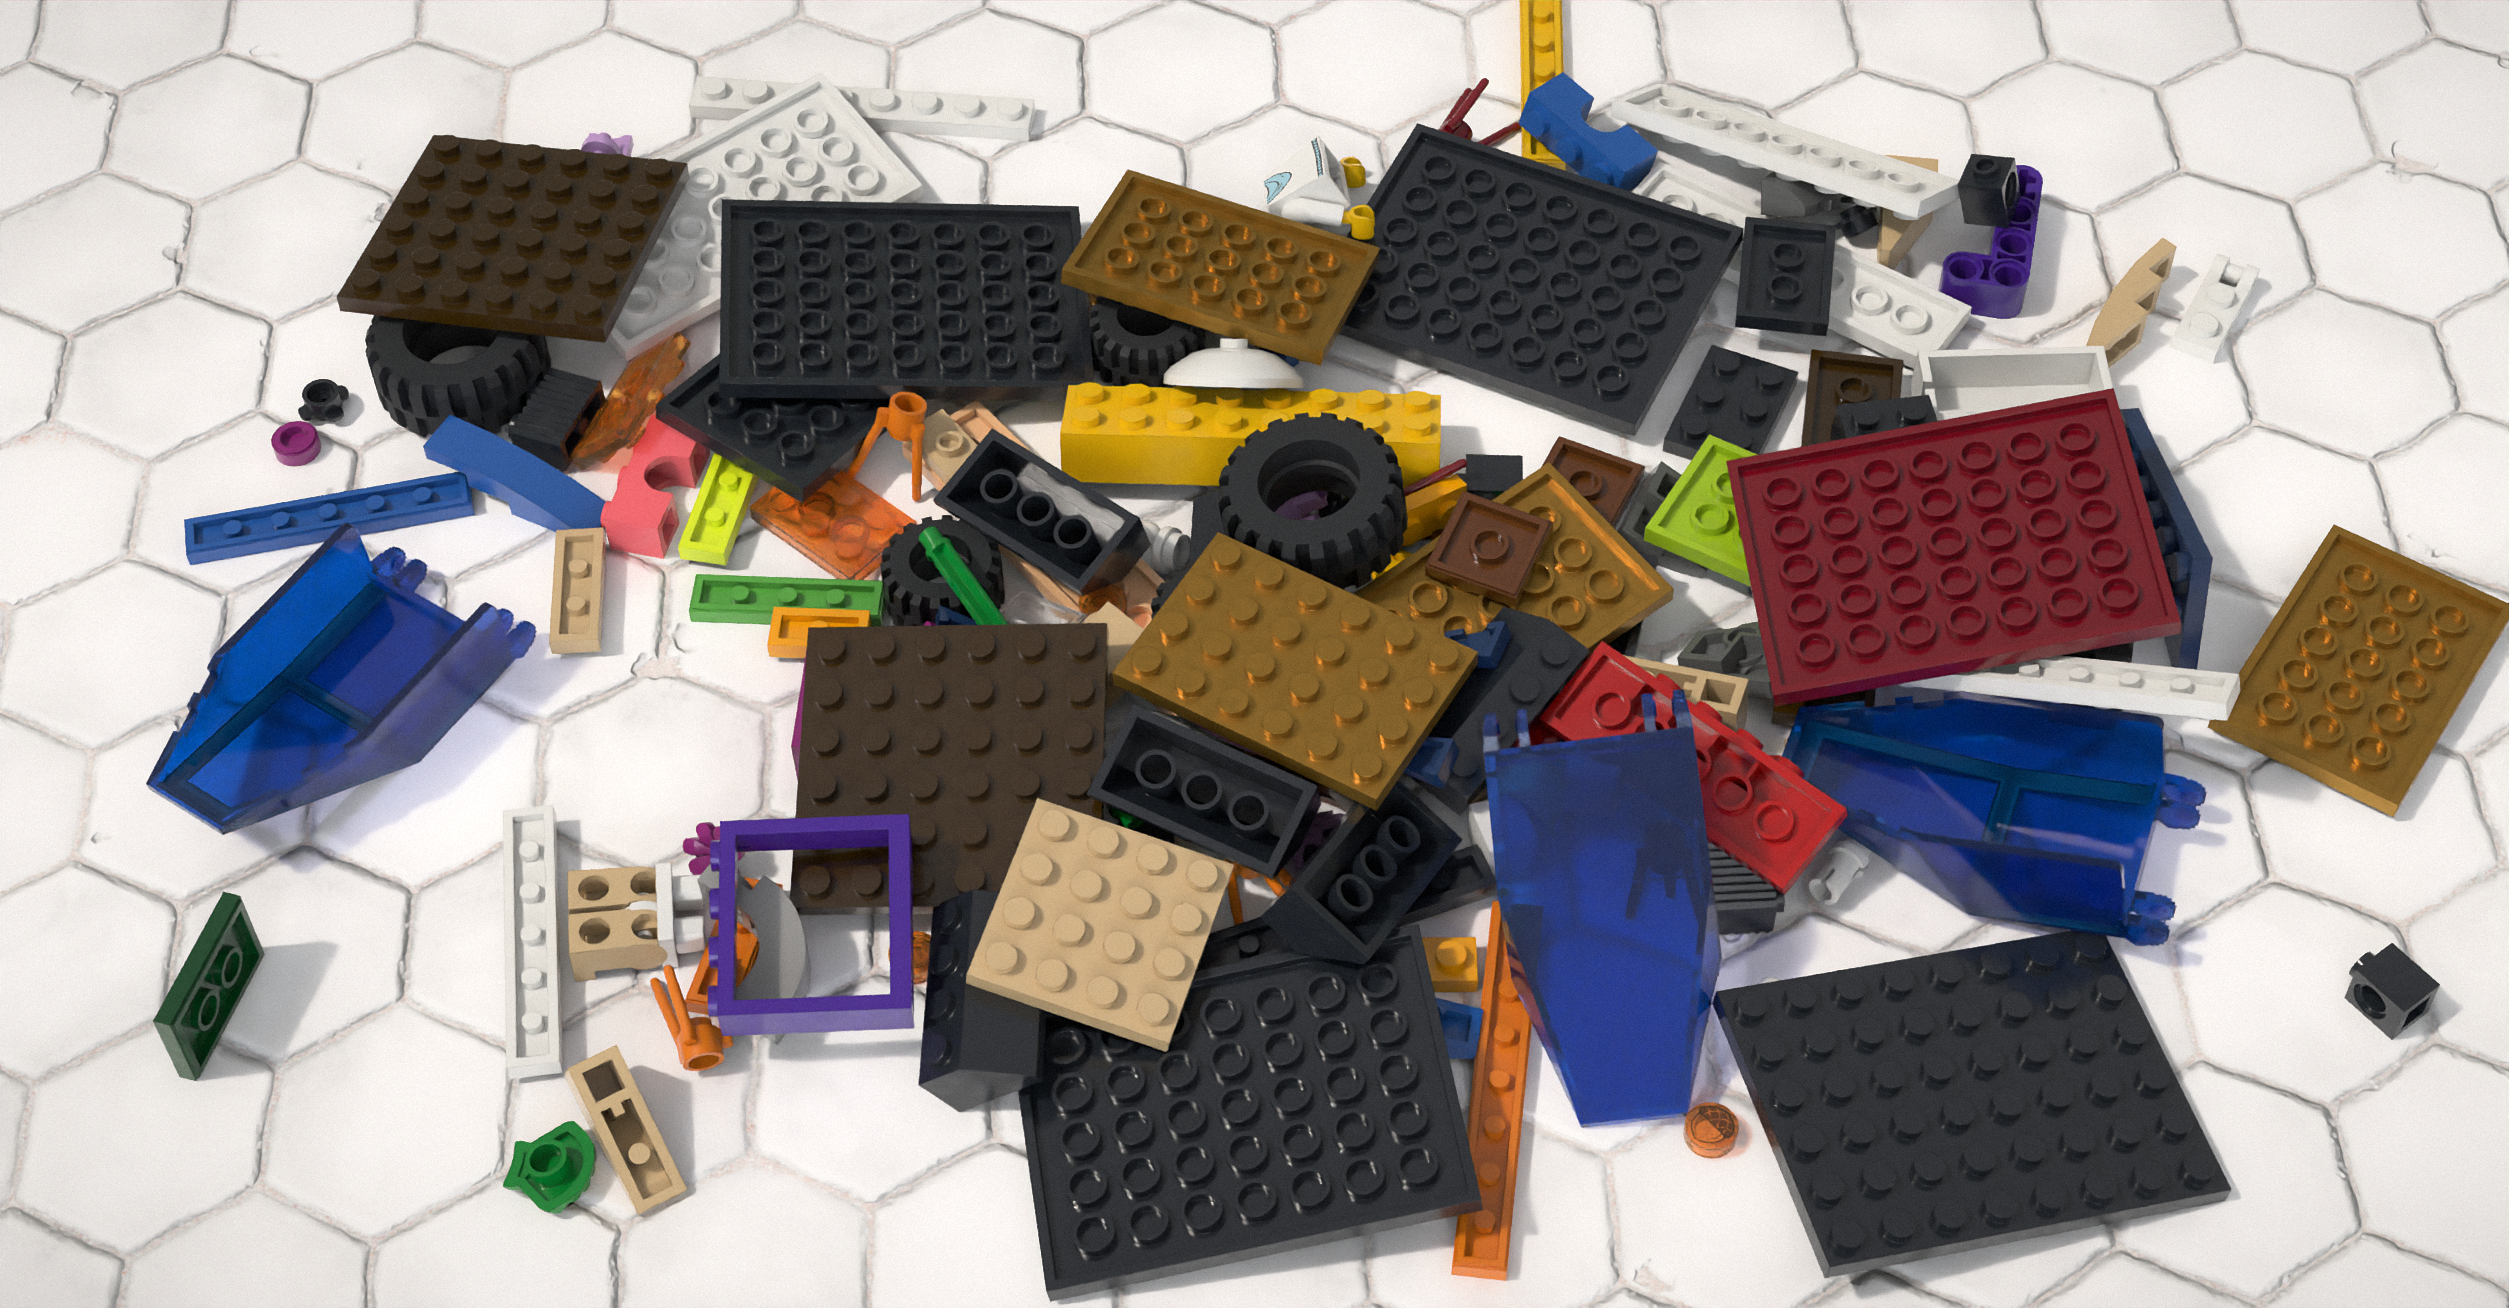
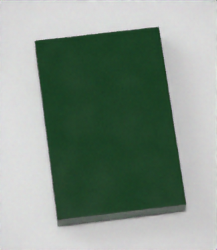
M227 892L222 893L153 1020L170 1059L181 1078L197 1081L200 1078L265 955L240 895Z

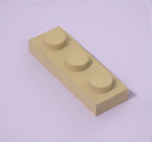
M604 527L556 530L549 645L552 654L601 651L607 541Z

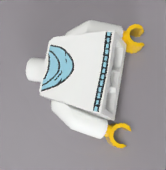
M1319 135L1272 170L1262 180L1265 201L1254 207V209L1312 227L1318 224L1340 227L1341 223L1350 224L1351 235L1359 240L1370 239L1374 236V212L1368 205H1357L1351 208L1350 211L1345 210L1351 206L1348 188H1359L1366 184L1365 168L1359 159L1354 156L1345 157L1339 162Z

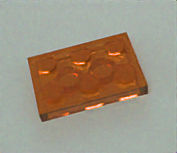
M677 331L628 361L569 460L580 469L585 470L599 461L603 464L608 462L619 449L625 447L629 450L639 442L646 431L642 424L647 416L652 415L656 411V404L666 397L662 392L666 384L672 382L685 366L682 358L691 343Z
M843 470L838 472L803 503L773 487L749 507L752 520L836 579L864 580L882 563L881 555L884 547H890V538L895 533L904 534L903 527L911 522L917 525V521Z

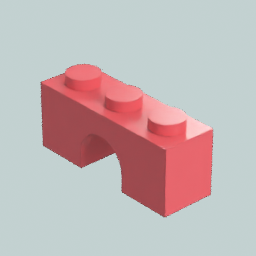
M651 415L644 432H639L635 437L632 458L628 466H623L619 472L617 490L612 501H606L603 506L601 527L606 529L610 549L664 559L680 523L674 494L660 490L671 486L695 489L710 456V450L656 419V415Z

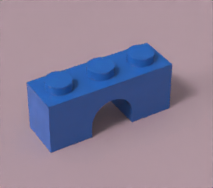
M1564 72L1529 92L1518 124L1580 176L1626 191H1632L1650 173L1659 150L1627 124L1613 132H1603L1590 127L1586 120L1595 98Z

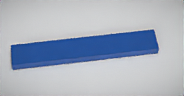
M453 472L184 519L186 556L189 564L195 565L474 516L472 488L468 485L466 474Z

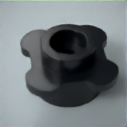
M1858 204L1839 213L1842 221L1835 224L1836 229L1842 230L1846 240L1879 225L1874 215L1878 210L1876 207L1867 209L1865 206Z
M329 379L314 380L308 383L302 391L304 405L298 409V414L304 421H311L316 418L320 421L336 422L344 416L342 406L344 401L349 398V391L345 386L337 385Z

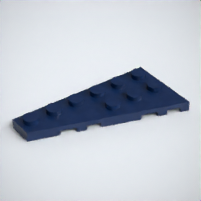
M2120 409L2181 620V634L2164 637L2171 666L2197 670L2213 557L2140 409Z

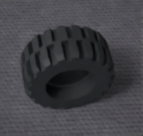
M374 315L371 320L372 325L367 329L365 337L367 361L384 410L389 412L391 419L404 428L408 426L410 432L422 437H426L428 434L433 435L449 415L493 434L499 433L501 431L500 427L507 423L509 424L514 414L522 413L523 407L527 405V400H529L533 384L537 380H543L544 374H547L548 367H551L547 341L543 335ZM463 346L488 347L481 354L463 362L453 364L430 363L438 355L454 348Z
M1321 412L1320 417H1309V413L1295 414V419L1283 422L1282 418L1270 422L1268 429L1263 432L1257 429L1245 439L1246 446L1244 448L1238 445L1229 456V465H1226L1221 471L1219 478L1220 489L1217 492L1222 525L1226 536L1343 590L1352 585H1355L1358 589L1370 582V574L1374 571L1380 574L1391 563L1390 555L1395 556L1399 552L1404 542L1403 533L1407 530L1408 523L1401 467L1398 466V459L1392 447L1384 443V438L1375 430L1367 428L1364 431L1363 423L1346 417L1345 421L1338 420L1337 415ZM1330 491L1351 499L1337 512L1314 520H1294L1275 513L1286 501L1307 492Z

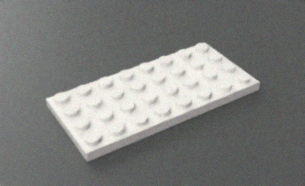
M820 72L661 157L668 161L687 163L689 179L608 340L622 357L628 361L720 309L722 199L911 203L923 196V185L828 78Z

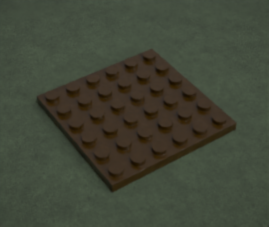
M433 135L338 293L339 310L351 313L606 343L689 179L688 164L668 161L662 158L648 159L630 157L623 154L586 152L580 149L568 150L541 147L536 144L505 143L493 139L479 140L461 138L454 135Z
M1108 624L808 627L795 818L909 814L912 831L913 914H932L933 908L938 907L941 902L973 889L1000 892L1037 798L1104 820V803L1088 797L1087 792L1106 755ZM889 846L793 850L790 900L796 908L798 915L889 914Z

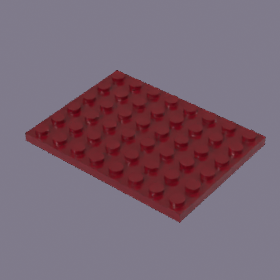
M2114 388L1726 461L1775 706L2181 634V620Z

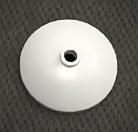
M1220 338V348H1209L1193 352L1172 365L1164 373L1163 384L1234 388H1302L1303 377L1295 368L1277 355L1263 350L1249 349L1248 339Z

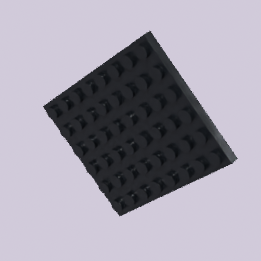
M1417 123L1366 204L1374 212V236L1370 239L1359 240L1351 235V230L1346 236L1347 238L1379 247L1380 253L1377 265L1339 334L1635 436L1742 243L1744 228Z
M722 199L719 397L891 399L895 393L911 392L927 400L1066 401L1068 385H1080L1087 382L1095 383L1087 292L1061 283L1062 268L1082 239L1079 206Z
M1419 924L1393 929L1365 964L1303 954L1294 950L1196 971L1167 1052L1047 1011L1043 1081L1018 1090L1045 1287L1050 1302L1483 1210Z
M2083 928L1720 990L1715 993L1712 1005L1824 1278L2222 1202L2227 1199L2232 1190L2104 930Z

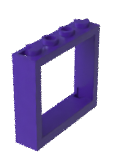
M893 814L720 821V840H713L710 843L711 871L719 872V888H710L709 893L711 920H718V936L709 937L708 951L710 969L718 968L717 985L708 987L709 1017L717 1016L722 1036L915 1028L913 859L910 815ZM889 846L890 994L736 1000L738 852Z

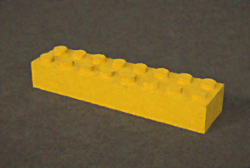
M1093 382L1068 385L1060 430L1061 470L1080 482L1219 486L1220 474L1222 469L1229 465V456L1238 445L1244 448L1246 446L1245 439L1258 429L1260 432L1268 429L1270 422L1280 418L1285 422L1295 419V414L1309 413V417H1320L1321 412L1336 414L1338 420L1342 421L1349 417L1363 423L1364 431L1367 428H1371L1384 438V443L1391 446L1397 456L1398 466L1401 467L1403 486L1406 487L1440 469L1441 395H1431L1423 391H1411L1406 394L1382 393L1377 390H1363L1359 393L1335 392L1326 388L1314 391H1289L1285 388H1268L1266 390H1242L1241 388L1234 387L1201 389L1181 385L1172 388L1148 387L1144 384H1129L1125 387L1101 386Z

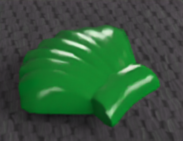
M567 1121L531 1143L521 1140L516 1141L512 1163L503 1182V1187L512 1191H523L539 1209L546 1213H560L565 1210L569 1203L575 1202L580 1198L582 1192H586L590 1186L597 1160L594 1143L575 1121Z

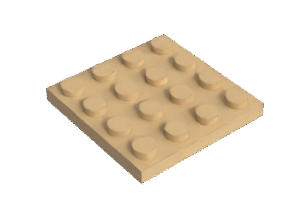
M1037 798L967 972L966 984L1167 1052L1232 875L1234 864Z

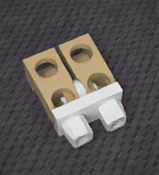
M671 862L656 863L655 868L636 866L567 871L569 957L575 982L595 980L596 971L628 967L645 970L656 968L660 965H663V968L666 965L679 968L678 954L705 950L706 936L703 916L677 918V911L704 909V901L697 881L700 875L673 876Z

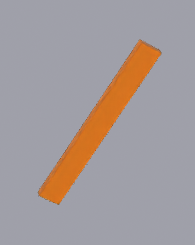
M1492 901L1480 1008L1483 1009L1474 1062L1467 1125V1138L1483 1210L1457 1216L1451 1275L1506 1281L1544 906Z

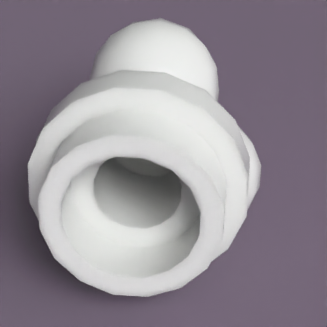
M1143 522L1142 525L1151 546L1141 558L1158 573L1171 574L1174 570H1184L1186 568L1185 564L1189 563L1190 537L1187 534H1182V531L1176 527L1165 526L1160 529L1155 523Z

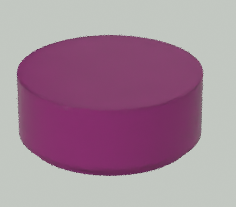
M293 421L280 426L271 438V445L277 460L287 466L295 467L308 464L321 451V442L316 428L304 421Z

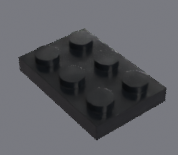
M1755 217L1745 218L1735 327L1827 337L1835 247V225Z
M1711 345L1664 438L1662 451L1692 460L1710 434L1757 455L1763 454L1797 385L1799 372Z

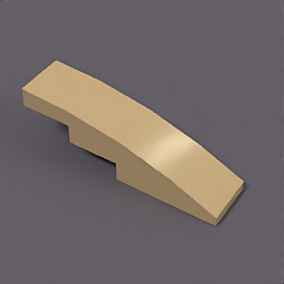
M2163 237L2140 257L2112 290L2094 322L2086 346H2104L2109 368L2141 343L2147 317L2155 310L2162 283L2169 278L2177 246Z

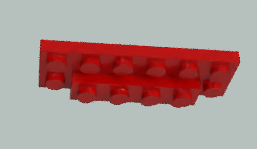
M1601 641L1540 717L1542 724L1596 763L1620 768V778L1623 782L1785 895L1848 816L1847 809L1804 780V772L1792 761L1782 756L1776 761L1763 752V744L1751 733L1742 728L1734 732L1721 723L1723 718L1713 707L1703 701H1698L1696 705L1681 695L1683 693L1682 689L1672 679L1662 673H1659L1655 678Z

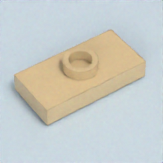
M941 409L924 419L925 433L923 437L922 459L946 484L978 445L944 409ZM908 441L907 443L912 447V441Z

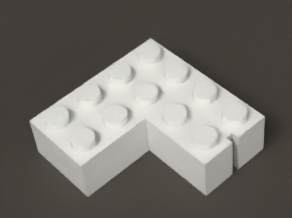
M2104 346L1918 351L1910 389L1912 397L1929 395L1937 420L1941 421L2111 389L2113 384Z

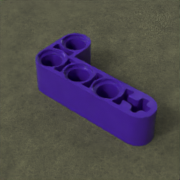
M2016 165L2021 199L2009 227H1993L1989 255L1954 252L1948 255L1943 262L1938 291L1971 306L1970 314L2010 319L2020 314L2023 308L2031 271L2043 186L2042 175L2031 166Z

